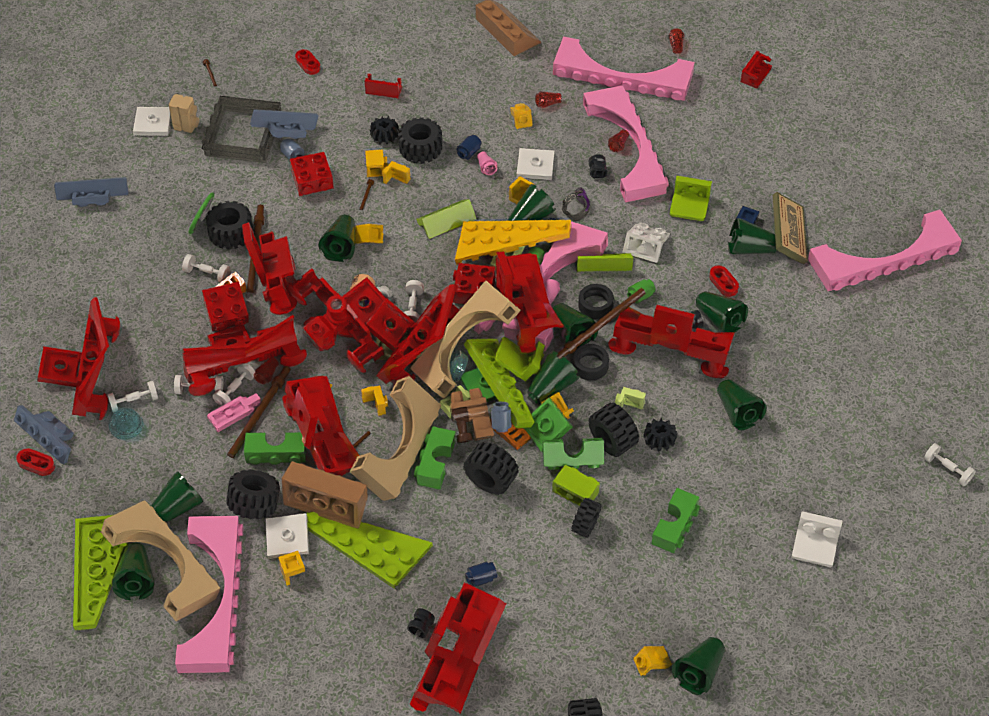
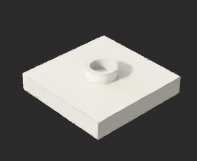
M137 107L133 135L168 136L171 122L169 107Z
M520 148L516 178L521 176L529 179L552 180L554 150Z
M306 513L266 519L268 559L278 558L295 551H299L300 555L309 554Z

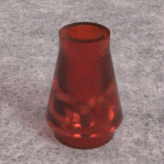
M678 28L672 29L668 35L674 54L683 52L685 34Z
M540 91L535 95V102L537 107L545 108L561 103L562 96L561 93Z
M622 129L609 138V149L613 152L622 151L629 137V132Z
M271 357L256 368L254 379L263 385L269 383L276 368L279 366L278 360Z

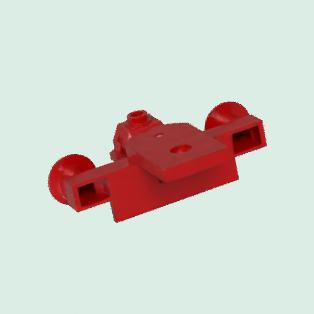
M250 223L243 224L244 242L263 287H266V291H263V296L266 302L269 301L271 303L270 311L275 315H284L291 312L297 305V299L289 293L288 284L290 282L294 285L300 279L296 280L294 277L296 265L290 252L288 237L285 236L276 240L273 231L260 235V250Z

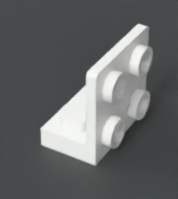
M645 223L635 224L627 232L622 253H631L632 256L657 263L662 245L669 238L670 233H667L662 228H650Z
M802 511L792 558L832 567L842 520Z

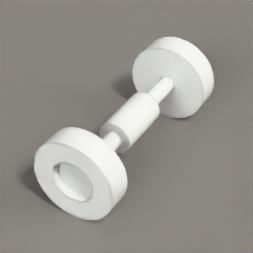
M187 254L184 258L182 265L184 272L190 273L193 267H196L206 273L218 274V282H222L230 276L231 268L228 265L223 264L219 270H216L209 265L195 264L196 258L194 255Z
M410 280L406 283L405 287L406 293L412 295L409 298L408 305L410 311H405L404 313L416 322L420 315L414 311L417 297L415 296L423 294L424 284L417 280Z
M240 364L237 367L240 377L233 380L225 393L217 390L212 397L217 404L223 406L229 403L231 399L228 395L239 387L242 383L241 380L244 377L252 380L256 376L255 370L249 364Z
M175 375V394H182L183 387H189L193 383H183V376ZM216 376L215 392L217 390L223 391V376Z
M147 382L149 390L126 394L125 397L115 400L113 393L107 394L112 412L119 411L117 403L140 399V396L151 394L152 400H157L158 395L154 382Z
M934 443L926 452L924 460L930 463L934 458H937L942 462L943 466L952 472L956 471L962 475L959 484L965 487L973 478L976 470L969 467L965 472L957 468L958 465L938 455L941 447Z

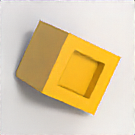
M519 176L509 186V200L518 204L527 187L534 184Z
M356 225L355 243L382 244L383 225Z
M299 551L278 557L280 570L286 586L290 585L289 577L305 572Z

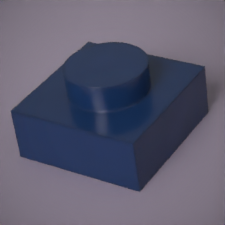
M742 206L736 219L740 218L755 225L760 211Z

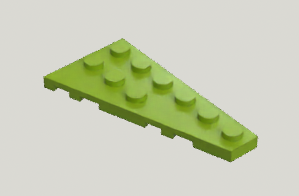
M315 512L306 513L308 531L392 588H395L433 547L432 542L361 522L359 528H355L320 517Z
M113 515L75 519L74 630L94 629L97 627L112 587V579L123 552L128 543H122L113 547L101 533L104 520Z

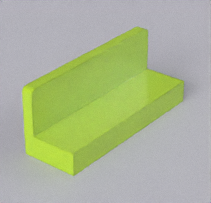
M463 199L416 220L419 226L424 227L427 237L431 239L462 226L463 221H474L477 218L470 199Z
M631 253L578 256L576 261L577 272L632 271L633 256Z

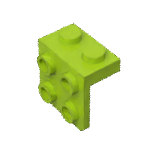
M676 175L670 216L704 221L712 181Z
M502 337L495 360L500 366L511 371L516 377L526 381L533 374L536 375L541 368L540 362L544 357L545 345L538 341L535 344L536 350L534 352L522 353L517 344L506 337Z

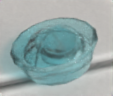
M458 350L450 361V372L454 381L460 380L469 358L462 350Z
M130 408L117 410L110 417L108 423L112 435L121 440L136 437L144 426L140 414Z

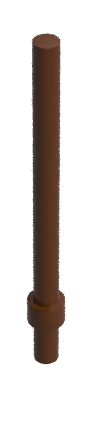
M261 204L257 206V212L253 221L255 225L254 235L259 246V236L265 221L263 216L264 205ZM250 259L246 292L254 293L256 269L252 259Z
M640 288L572 342L568 341L563 345L564 348L557 352V357L561 359L567 354H572L576 351V347L646 294L645 290Z
M284 366L280 374L275 376L271 382L272 386L236 439L227 456L231 458L236 456L245 442L246 433H251L278 389H281L285 384V379L291 371L290 367Z

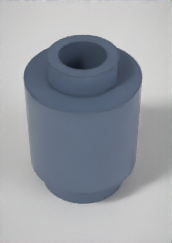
M285 139L280 144L281 152L289 160L304 156L305 154L304 149L293 139Z
M507 402L493 403V408H491L492 428L496 429V432H506L512 427L511 408Z

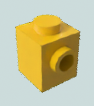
M383 149L365 151L367 177L382 176L384 167L388 166L387 156L383 157Z

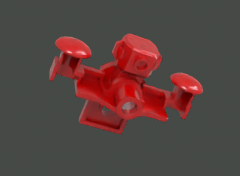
M312 268L302 275V278L294 285L289 282V293L297 299L299 304L307 305L304 298L313 292L327 307L326 314L308 318L303 326L304 334L318 351H328L335 345L337 335L347 338L353 337L360 346L353 352L347 350V358L351 365L361 373H366L364 365L371 359L375 362L385 354L382 346L379 347L372 339L370 331L365 325L386 299L368 277L343 296L339 295L323 277L319 279ZM363 299L370 301L366 307L360 306L359 303Z

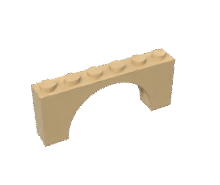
M485 281L446 326L443 338L429 346L410 369L435 393L445 399L457 385L451 376L450 360L459 339L470 328L484 321L498 320L509 325L521 310Z
M145 500L104 520L101 533L113 547L128 542L147 543L162 549L176 562L181 575V583L167 595L163 606L176 622L216 600L220 590L217 581L211 578L204 566L199 564L193 557L192 552L187 550L179 537L174 535L168 528L167 523L162 521L156 514L155 509Z

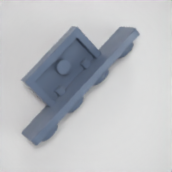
M254 110L250 125L252 127H266L272 136L276 138L290 137L298 139L306 137V130H314L316 128L319 116L317 113Z
M126 177L55 182L54 184L57 200L72 199V205H78L79 207H85L89 204L105 205L109 203L111 196H122L129 193Z
M19 405L14 422L60 463H67L71 448L64 441L70 440L74 433L50 411L33 415L23 405Z

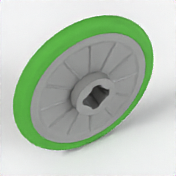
M213 192L207 196L202 206L198 207L194 215L195 218L189 228V234H193L201 221L203 222L206 218L208 209L215 196Z

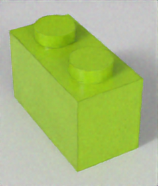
M564 465L553 480L552 492L580 506L585 498L591 500L596 498L599 493L600 482L591 476L584 475L576 468Z

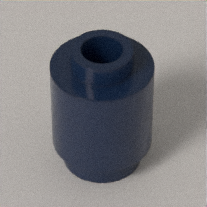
M476 135L467 136L456 148L458 156L469 160L480 149L482 142Z
M486 561L468 567L465 578L469 585L472 584L474 587L492 582L493 579L497 578V571L493 562L488 563Z

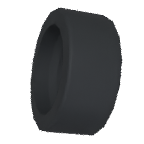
M590 284L580 291L578 307L581 313L596 320L603 318L613 310V292L605 285ZM590 296H600L606 299L607 303L601 307H593L588 305L585 299Z
M585 344L577 348L573 354L572 363L578 371L576 375L587 381H595L605 376L609 369V354L607 351L596 344ZM585 356H595L602 361V364L596 368H587L581 365L579 361Z

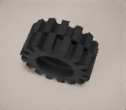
M585 498L581 502L577 514H575L571 531L588 538L600 516L602 504Z

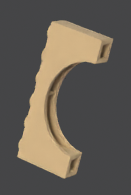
M410 376L397 380L390 393V396L400 410L403 422L402 439L397 451L389 459H381L371 453L360 455L350 470L352 475L367 485V488L384 501L395 499L400 494V488L408 478V472L416 462V456L422 449L426 435L430 433L431 426L438 417V411L441 407V404Z

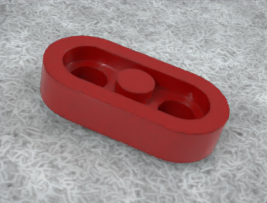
M301 49L296 52L295 60L305 73L314 75L320 71V62L309 50Z
M717 265L711 268L709 278L721 294L727 297L735 296L738 293L739 283L724 266Z
M26 448L19 451L16 456L20 468L35 474L47 476L55 469L53 458L36 450Z

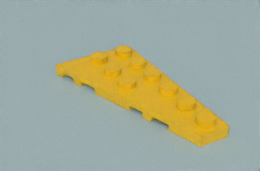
M571 220L463 221L455 263L458 265L463 260L471 258L472 261L479 260V257L484 255L496 256L497 252L501 251L505 253L517 251L519 247L526 245L533 247L538 242L545 241L550 243L570 238Z

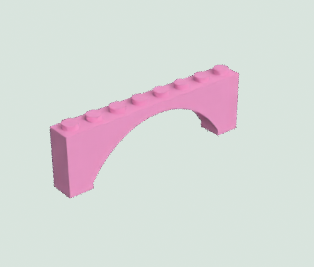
M563 36L553 62V75L571 78L576 81H586L592 84H602L608 87L623 85L627 91L632 90L642 94L647 93L658 97L685 101L693 76L695 62L678 59L676 63L653 72H619L606 68L591 59L580 46L579 39Z
M623 85L584 93L583 106L587 115L597 116L620 126L633 138L638 147L639 159L635 167L620 181V191L624 201L630 202L666 194V189L669 187L668 179L663 175L662 165L657 162L656 152L652 151L651 141L647 140L646 130L641 126L640 117L636 115L635 106L633 103L631 104L629 93L625 91Z
M937 210L924 214L921 224L923 231L919 238L909 248L895 255L881 258L856 257L838 252L825 244L810 249L808 261L827 291H838L845 286H854L861 281L873 280L883 274L889 275L899 269L905 270L912 265H922L928 260H938L948 254L954 255L959 251L962 240L942 211Z
M571 221L570 238L552 242L549 252L545 253L543 262L539 265L543 281L545 282L547 279H550L560 269L576 262L578 256H602L608 246V233ZM514 319L509 325L503 322L502 329H504L505 337L516 341L518 330ZM548 328L535 337V344L540 341L545 345L544 351L547 350L554 338L553 328Z
M238 516L189 517L187 531L189 544H195L202 548L218 564L224 576V593L216 614L206 627L186 643L177 645L175 665L178 673L230 672V665H234V652H231V646L236 644V634L232 632L233 627H237V614H234V608H238V595H235V591L240 588V579L237 577V572L241 571V560L238 559V554H242V541H239V536H243L244 532L243 524H240Z

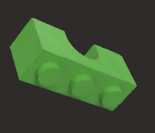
M432 427L431 433H427L425 438L426 448L421 450L419 459L421 463L420 466H416L414 477H417V485L441 489L446 474L445 463L438 462L435 458L439 456L451 457L456 443V431Z
M301 432L285 433L284 442L277 446L267 443L266 433H246L244 456L246 463L253 465L260 463L277 465L280 463H291L292 461L300 463L306 462V447L302 442Z
M602 438L582 439V448L580 452L574 455L564 451L562 439L542 440L544 467L548 466L550 470L560 469V466L564 465L578 469L580 465H588V468H599L600 465L604 464V440Z
M676 488L669 502L668 513L675 516L678 520L668 522L660 519L652 535V545L671 553H675L677 547H682L685 540L683 535L685 532L689 533L692 527V517H697L701 508L698 505L699 496Z

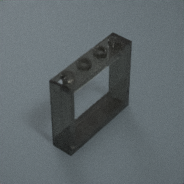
M220 96L218 103L214 105V114L210 116V126L206 128V137L202 140L203 145L201 149L204 150V155L266 163L274 140V136L266 127L259 149L214 143L225 111L253 114L254 110L282 111L281 102Z

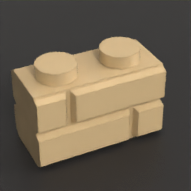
M173 95L169 103L174 130L192 133L199 126V118L196 116L197 105H194L193 97Z

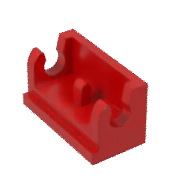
M756 51L742 70L740 82L758 88L772 69V66L765 63L764 60L770 62L772 59L761 54L760 51Z
M367 74L368 78H365L364 81L365 94L399 99L402 90L401 78H397V82L391 83L372 80V74Z

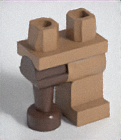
M480 388L469 390L470 400L463 401L462 391L451 393L449 408L451 418L457 424L459 435L456 436L458 444L473 441L471 433H467L466 422H472L475 441L493 438L494 436L486 397L482 396Z

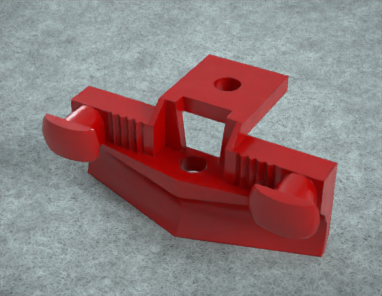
M504 251L497 252V276L495 277L497 288L502 295L521 310L514 318L518 330V335H516L518 348L522 353L534 352L536 350L535 337L548 328H563V324L549 303L537 255L527 253L506 256ZM518 291L519 297L512 299V292Z
M456 284L448 285L437 294L416 322L386 298L365 324L375 337L393 351V354L376 375L385 384L391 382L395 385L397 380L408 376L415 381V374L410 375L404 369L426 348L443 338L446 326L462 309V307L458 309L453 305L457 290ZM386 321L392 322L393 329L386 325ZM409 330L411 332L409 336L399 343L406 331ZM418 331L424 334V340L418 337Z
M94 297L90 301L82 352L43 346L37 382L76 387L72 415L86 417V412L100 414L99 420L104 419L109 403L107 394L96 395L92 393L104 363V354L109 347L107 336L112 337L111 343L117 340L120 333V319L117 316L115 319L102 317L98 298ZM96 357L95 360H89V358ZM80 362L79 373H78V377H77L76 375H77L78 363ZM61 364L65 368L57 369L55 366Z
M656 305L654 317L628 307L620 313L613 332V337H616V339H610L608 346L616 353L628 355L636 349V344L632 343V341L652 347L654 344H659L669 349L683 351L684 355L708 361L701 364V371L712 378H724L729 373V368L724 365L728 358L735 332H711L700 328L693 332L692 327L695 314Z
M294 315L276 326L257 331V336L253 338L249 337L244 325H239L207 335L210 344L208 347L182 349L184 375L189 384L193 383L189 386L188 390L193 396H202L213 391L216 386V380L210 377L222 374V372H228L230 366L245 364L255 359L260 362L264 359L267 360V358L270 359L271 357L274 358V356L283 354L280 360L281 365L293 367L303 363L307 356L306 350H300L297 344Z
M315 376L287 381L285 386L286 395L282 397L285 411L288 416L293 418V421L297 422L302 434V442L311 451L318 470L321 469L327 473L340 476L350 472L357 457L360 455L343 431L328 377Z
M465 582L456 598L450 597L424 651L430 660L410 701L411 707L424 712L429 704H440L461 714L478 667L507 603ZM446 628L458 635L452 650L438 646Z

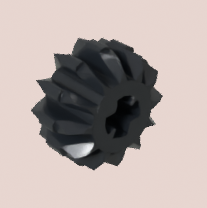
M382 116L381 119L375 118V121L371 122L370 135L374 142L378 141L379 144L383 142L388 144V141L394 143V140L398 139L399 126L395 119H390L389 116L383 118Z
M662 417L659 421L653 418L651 423H647L643 436L646 445L650 444L651 450L658 447L660 452L663 447L668 451L669 446L673 447L675 444L677 431L675 425H670V420L664 422Z

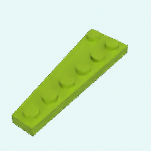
M467 339L464 346L499 402L509 403L511 422L514 427L531 428L534 420L521 391L515 386V377H511L509 370L500 366L495 360L499 346L498 340Z

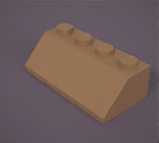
M485 0L476 4V20L513 56L541 43L503 4L494 0Z
M291 462L281 479L284 505L308 513L315 512L320 517L359 528L368 498L367 485L359 481L346 479L340 475L327 473L321 469L308 467L305 464Z

